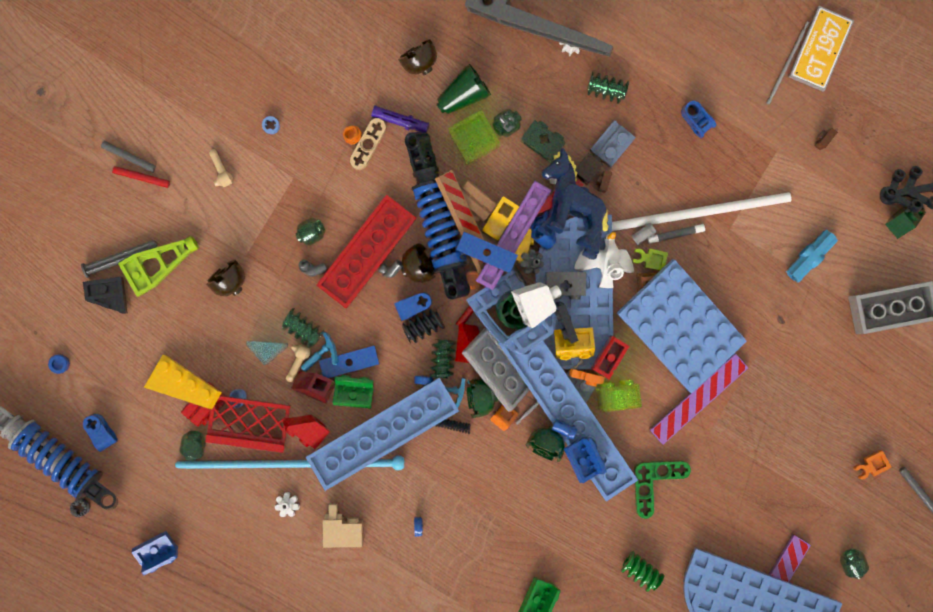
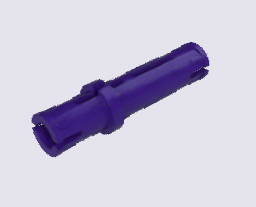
M376 105L372 110L371 116L373 118H379L383 121L405 127V130L408 131L410 129L418 132L428 131L429 122L415 119L412 115L405 116L377 107Z

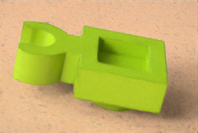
M642 249L634 250V252L641 255V258L639 260L632 259L633 263L645 262L644 268L658 271L666 265L668 252L648 249L646 254Z

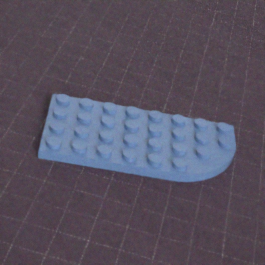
M608 215V230L601 231L602 236L600 238L599 250L605 249V236L612 232V215ZM573 217L566 220L561 234L556 233V243L553 247L544 249L540 246L538 253L543 255L540 261L544 263V266L539 268L538 274H535V283L541 282L545 284V272H586V296H581V299H569L568 295H561V299H554V303L561 301L566 305L574 329L593 327L594 356L582 359L584 363L577 367V369H591L610 335L613 336V288L599 287L602 273L601 269L597 267L582 271L574 269L579 254L586 248L576 244L578 238L584 236L586 229L583 219ZM564 280V283L560 284V288H564V291H566L567 288H570V284H567L566 280ZM552 313L553 332L554 330L563 329L561 322H558L555 314ZM553 333L544 342L555 357L556 350ZM581 358L556 360L562 369H570L576 366Z
M696 547L683 579L685 602L690 612H839L842 603L838 600Z

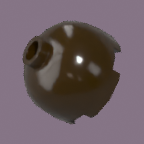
M431 39L421 42L423 44L422 47L421 45L415 48L412 47L400 56L398 61L408 73L415 75L422 73L424 76L433 70L432 66L436 63L437 51Z
M420 243L413 245L405 251L402 256L401 271L405 277L412 281L424 283L435 278L434 274L436 273L433 272V258H428L424 252L427 248Z
M232 260L227 263L228 267L222 270L219 268L207 280L208 283L206 285L216 295L229 296L232 294L236 296L243 289L241 286L245 282L244 270L237 260Z

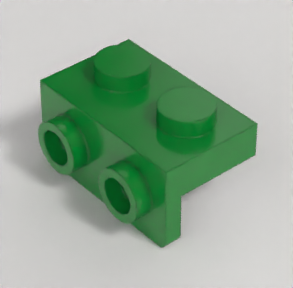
M347 375L335 377L333 405L371 409L374 381L366 377L357 379Z
M534 577L518 612H552L555 603L559 599L561 590L551 582Z

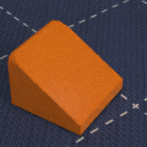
M501 405L490 420L505 431L519 413L514 409L507 411Z

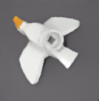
M611 232L605 236V249L599 250L596 259L591 260L583 256L582 251L575 262L574 269L577 271L596 267L601 269L602 277L599 285L601 288H613V280L620 279L624 272H634L633 263L627 250L618 249L615 244L616 232Z

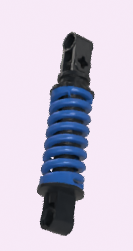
M410 132L405 137V145L413 169V178H416L417 183L411 189L414 192L415 200H419L417 207L423 209L419 215L421 218L426 219L422 222V226L428 229L425 232V237L433 238L427 243L429 248H435L430 252V256L432 258H439L432 260L433 272L440 273L444 292L448 299L453 300L466 297L470 292V286L464 266L469 264V261H467L464 253L455 250L461 239L453 240L452 237L459 235L460 232L458 229L453 230L452 226L456 225L454 219L450 220V210H448L435 180L439 176V167L436 164L430 136L427 132Z

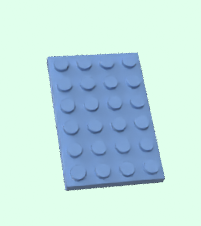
M674 259L666 264L617 312L621 319L691 394L747 342Z

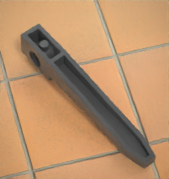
M466 0L465 2L468 12L499 24L609 57L612 54V45L510 6V0H493L490 5H484L487 0Z

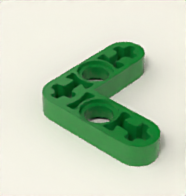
M678 460L640 462L636 464L634 468L636 478L642 480V474L638 473V470H641L642 466H644L648 470L645 473V479H649V482H635V507L637 514L641 518L648 519L654 514L653 480L687 478L691 473L688 463ZM673 464L672 467L674 469L680 468V465H683L686 471H683L682 475L678 471H673L674 475H671L672 469L670 465ZM660 465H665L668 469L667 473L663 476L657 472ZM642 485L649 487L647 495H640L639 488ZM650 498V501H646V506L650 508V510L646 511V514H644L642 511H640V508L644 507L643 501H639V499L646 500Z

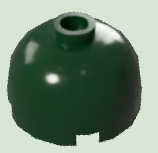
M510 290L500 296L496 304V314L503 325L519 330L527 327V325L522 320L511 292L513 290Z
M483 379L468 380L467 383L470 384V387L466 388L468 407L473 409L474 412L471 414V417L479 418L488 415L494 409L498 398Z
M552 426L538 428L532 432L525 444L528 449L530 446L534 448L533 453L550 461L553 458H557V462H560L565 452L563 437L558 432L552 431Z

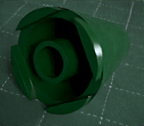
M468 64L437 98V106L442 113L450 114L488 98L491 93L484 81L482 82L477 71L471 64Z

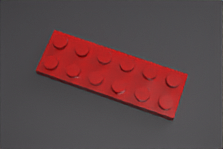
M386 194L316 286L347 309L417 218Z

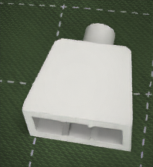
M541 282L511 291L524 324L531 328L537 326L556 311L554 299L562 295L557 285L549 289L546 284Z

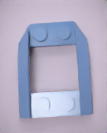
M512 270L500 278L494 290L485 287L466 301L483 325L505 348L523 355L554 333L552 314L534 328L528 326L511 338L498 327L487 310L495 306L500 296L505 292L525 287L523 282H520L515 275V271Z

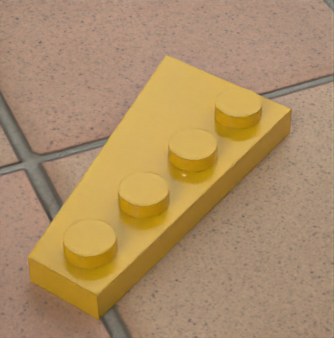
M164 354L144 388L209 409H213L222 393Z

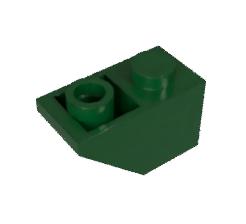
M903 206L889 218L885 225L898 239L917 227L926 214L924 206L918 213L912 212L909 208Z

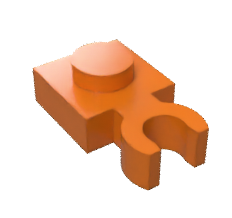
M570 368L569 376L585 380L587 385L597 387V383L602 385L604 383L605 377Z
M878 450L863 458L866 464H857L853 467L856 471L863 469L862 475L858 476L861 480L866 479L870 472L872 476H877L892 468L883 450Z

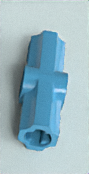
M824 230L812 244L807 245L799 253V258L785 271L787 275L799 283L811 269L817 267L824 260V255L837 243L836 236L832 232Z

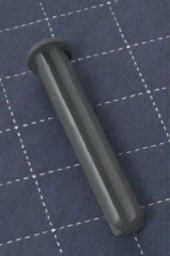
M151 240L85 265V263H82L81 268L85 277L89 278L93 273L118 265L119 262L133 254L157 248L158 245L156 241Z

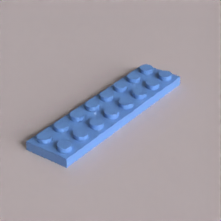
M438 378L310 454L306 459L326 491L459 412L441 379Z

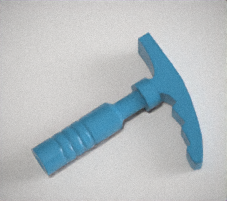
M325 332L323 334L326 344L322 346V349L319 352H315L301 366L305 372L321 358L322 354L329 350L332 354V364L337 365L336 347L328 333Z
M462 378L459 388L457 386H453V388L445 386L448 392L458 393L459 397H457V402L455 403L457 408L464 395L465 378Z

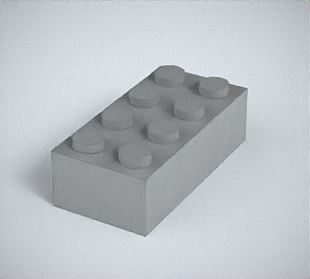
M932 281L848 297L856 334H867L933 321Z

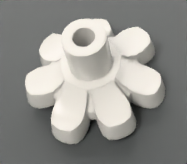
M285 492L283 498L281 496L276 498L279 504L275 505V510L281 511V517H286L287 514L290 517L295 516L294 510L300 509V505L295 503L298 500L297 496L290 497V493Z

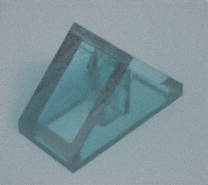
M246 342L248 348L264 366L268 365L288 348V343Z

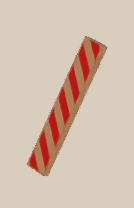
M449 170L436 177L435 180L461 237L466 232L484 240L453 170ZM484 250L483 254L489 256L490 252L489 250ZM471 257L480 275L486 263Z

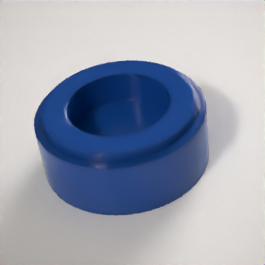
M59 354L50 358L48 366L53 373L60 374L69 369L70 362L65 355Z
M416 375L414 377L415 384L428 385L434 380L433 377Z
M414 517L415 537L423 535V520L421 517Z

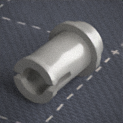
M649 223L648 225L645 224V227L631 236L636 244L640 245L649 237H654L657 231Z

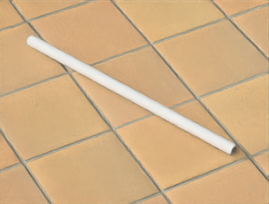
M787 192L612 222V231L641 227L649 223L653 225L791 202V194Z

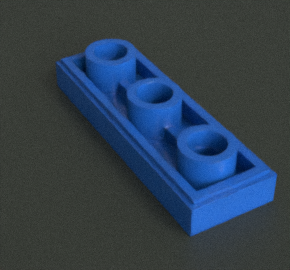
M466 232L463 233L456 249L461 253L508 273L511 272L518 256ZM484 250H490L491 254L485 256L483 252Z
M375 346L338 355L337 365L332 364V357L319 361L322 375L327 378L380 364ZM347 359H351L353 361V364L351 366L347 365Z

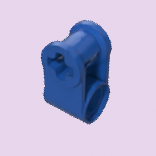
M690 101L682 107V117L699 138H703L709 129L717 126L715 120L699 102ZM689 106L695 109V115L688 113Z
M549 210L545 211L543 215L536 217L531 225L532 238L544 249H550L556 243L555 230H553L550 236L544 235L537 230L547 220Z
M419 293L396 302L394 305L401 321L428 309L432 304V298L427 293ZM420 296L428 299L425 307L423 304L419 305L418 303L421 300Z
M93 414L84 419L83 428L99 452H102L118 441L116 434L102 415ZM96 420L97 423L95 426H92L91 423Z

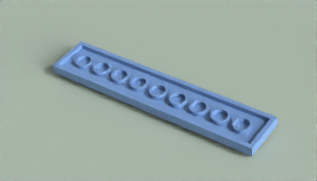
M525 328L514 331L508 337H513ZM544 341L523 355L505 348L500 342L498 343L553 425L555 420L558 419L570 426L575 425V428L578 429L573 440L570 438L568 440L566 436L560 434L566 444L570 445L583 437H591L595 441L597 451L605 462L607 472L605 474H598L591 478L605 501H608L638 481Z

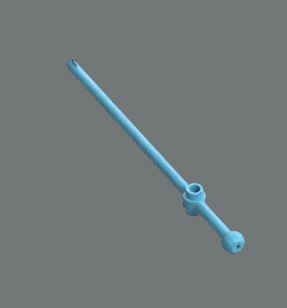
M397 455L393 459H378L366 467H393V469L399 471L404 469L405 461L403 456ZM307 460L178 461L175 463L176 468L186 469L311 468Z

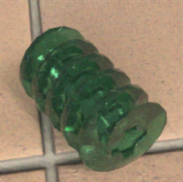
M592 71L587 93L590 96L595 91V98L602 93V100H605L609 95L610 102L616 97L617 104H619L622 99H625L629 81L625 85H623L622 79L616 83L615 77L608 81V75L601 79L600 73H597L594 77Z
M292 308L283 321L282 329L287 330L289 328L288 333L290 335L295 333V339L302 337L301 343L304 344L308 341L307 347L311 348L323 336L325 329L322 332H318L319 325L313 328L314 321L307 324V316L300 319L301 312L294 315L295 308Z
M435 339L438 342L432 344V346L437 348V350L432 351L431 354L435 355L436 358L431 359V362L436 365L430 367L435 373L430 374L429 377L449 379V376L454 375L453 372L449 371V369L454 368V365L449 363V361L455 360V357L450 354L456 352L451 346L456 345L457 342Z

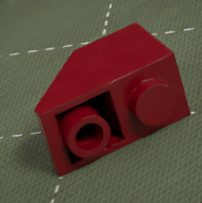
M299 371L291 389L326 404L334 389V382L332 379L317 373Z

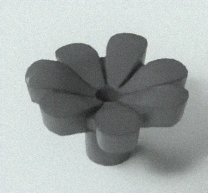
M530 249L528 254L522 253L521 258L524 261L520 262V267H526L524 273L530 274L533 272V274H538L539 268L544 266V263L540 261L543 255L541 253L536 254L533 249Z

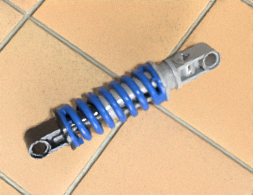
M0 406V436L10 441L8 444L9 450L18 451L19 456L26 457L28 463H35L34 466L37 470L43 469V474L51 476L53 482H59V486L62 489L68 488V493L77 502L82 501L87 496L105 510H113L117 507V496L99 483L103 476L102 471L97 469L91 471L88 462L78 467L82 457L78 456L71 461L70 459L74 455V451L69 450L65 453L66 445L60 444L57 447L58 439L55 437L48 440L49 432L41 433V426L34 419L25 422L20 415L14 416ZM106 496L113 497V503L109 506L103 504Z

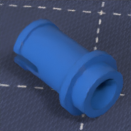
M556 419L551 430L566 436L568 440L569 438L573 440L578 429L575 428V425L570 426Z

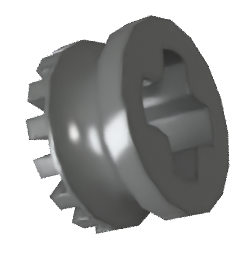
M85 499L80 502L74 501L70 505V510L73 516L82 517L89 512L90 505ZM82 503L84 510L79 513V509L76 506Z

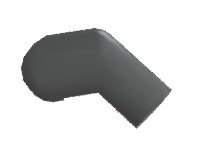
M305 259L299 262L300 271L310 277L327 272L325 263L315 266Z
M397 259L391 266L382 264L378 271L384 277L393 278L401 270L402 262Z

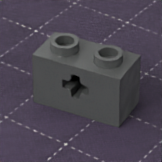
M545 272V284L549 289L557 285L562 295H568L569 299H581V296H586V272ZM564 280H566L567 284H570V288H567L566 291H564V288H560V284H563Z

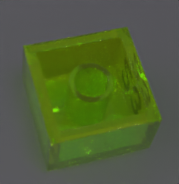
M482 110L448 128V133L466 165L500 147V141Z
M631 379L619 380V384H614L611 381L604 382L596 387L598 409L602 412L642 407L639 384Z

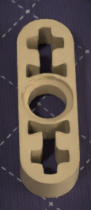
M375 118L367 126L350 157V163L354 169L363 170L368 165L386 132V125L383 120ZM380 123L382 130L376 132L375 136L378 137L376 140L373 136L368 135V133L373 134L375 130L373 125ZM366 139H371L374 142L373 147L369 150L363 147V142ZM359 149H361L364 153H368L369 155L366 156L364 154L362 157L364 163L358 164L357 166L356 161L354 159L360 158L362 153L358 151Z

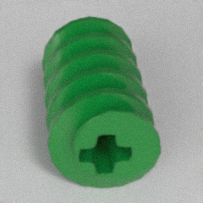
M634 551L627 556L622 564L621 572L623 573L628 570V578L635 575L633 582H637L640 579L639 586L642 587L646 584V592L651 589L655 591L664 580L665 575L663 573L659 574L658 569H653V566L647 564L645 559H641L640 555H634Z

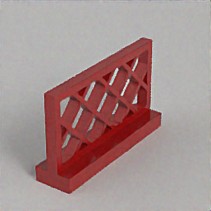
M219 396L218 400L225 401L229 407L220 413L215 407V403L213 409L210 410L205 442L284 452L286 427H282L280 423L284 419L289 418L291 405ZM238 403H244L248 410L239 416L233 407ZM257 406H263L268 413L258 418L253 409ZM278 408L286 409L285 417L279 421L272 413ZM231 409L237 418L228 424L222 415ZM251 412L257 421L247 426L242 417ZM270 414L276 423L267 429L261 420ZM219 417L226 425L221 430L212 429L213 421ZM238 420L246 428L240 433L234 432L231 428V425ZM257 423L264 429V432L260 435H254L250 430ZM278 425L283 431L282 438L273 437L269 431Z

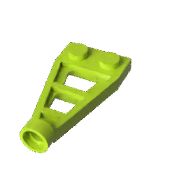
M189 236L181 241L133 254L119 262L118 265L136 296L140 297L162 282L189 254L198 250L199 246L194 237ZM173 249L177 254V258L170 264H166L162 253ZM156 258L161 268L154 276H149L143 266V262Z

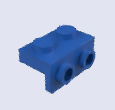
M591 437L580 438L564 448L579 483H585L594 476L607 472L605 462L600 457L597 445Z
M164 531L132 548L131 553L142 566L141 573L146 575L155 572L165 564L175 561L178 557V546L167 531Z

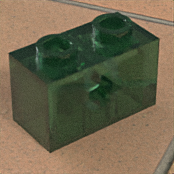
M534 120L522 136L520 142L551 163L554 160V155H556L557 151L560 152V149L563 148L566 142L563 141L564 137L548 130L549 127L544 122ZM547 137V143L541 144V138Z

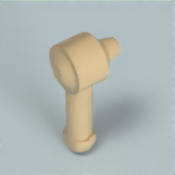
M210 150L209 154L219 173L217 179L213 182L214 185L226 187L233 184V177L225 170L217 150Z
M304 344L292 346L291 349L295 352L296 359L286 377L288 382H293L303 360L310 356V347Z

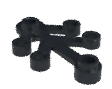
M913 166L909 171V178L905 187L897 189L899 182H902L906 176L903 170L897 169L892 175L890 186L881 189L880 200L886 205L899 203L915 213L920 212L923 204L933 209V196L928 198L920 194L933 192V183L914 186L923 171L920 167ZM904 196L910 197V198H912V199H914V200H913V201H910V200L904 198Z

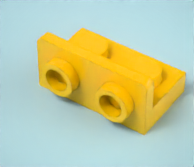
M593 327L575 328L574 330L579 341L572 344L568 339L564 340L561 329L554 330L555 358L569 360L578 357L581 359L593 357L595 352Z

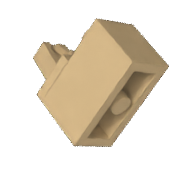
M330 503L329 514H325L323 519V548L362 547L364 544L363 520L351 517L344 521L342 514H338V503Z

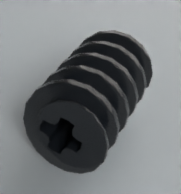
M429 309V316L423 312V319L415 316V323L409 319V326L402 323V328L410 344L411 340L415 343L418 342L417 336L422 340L425 339L424 333L431 336V329L436 333L438 332V326L445 329V325L437 310L434 312L432 309Z

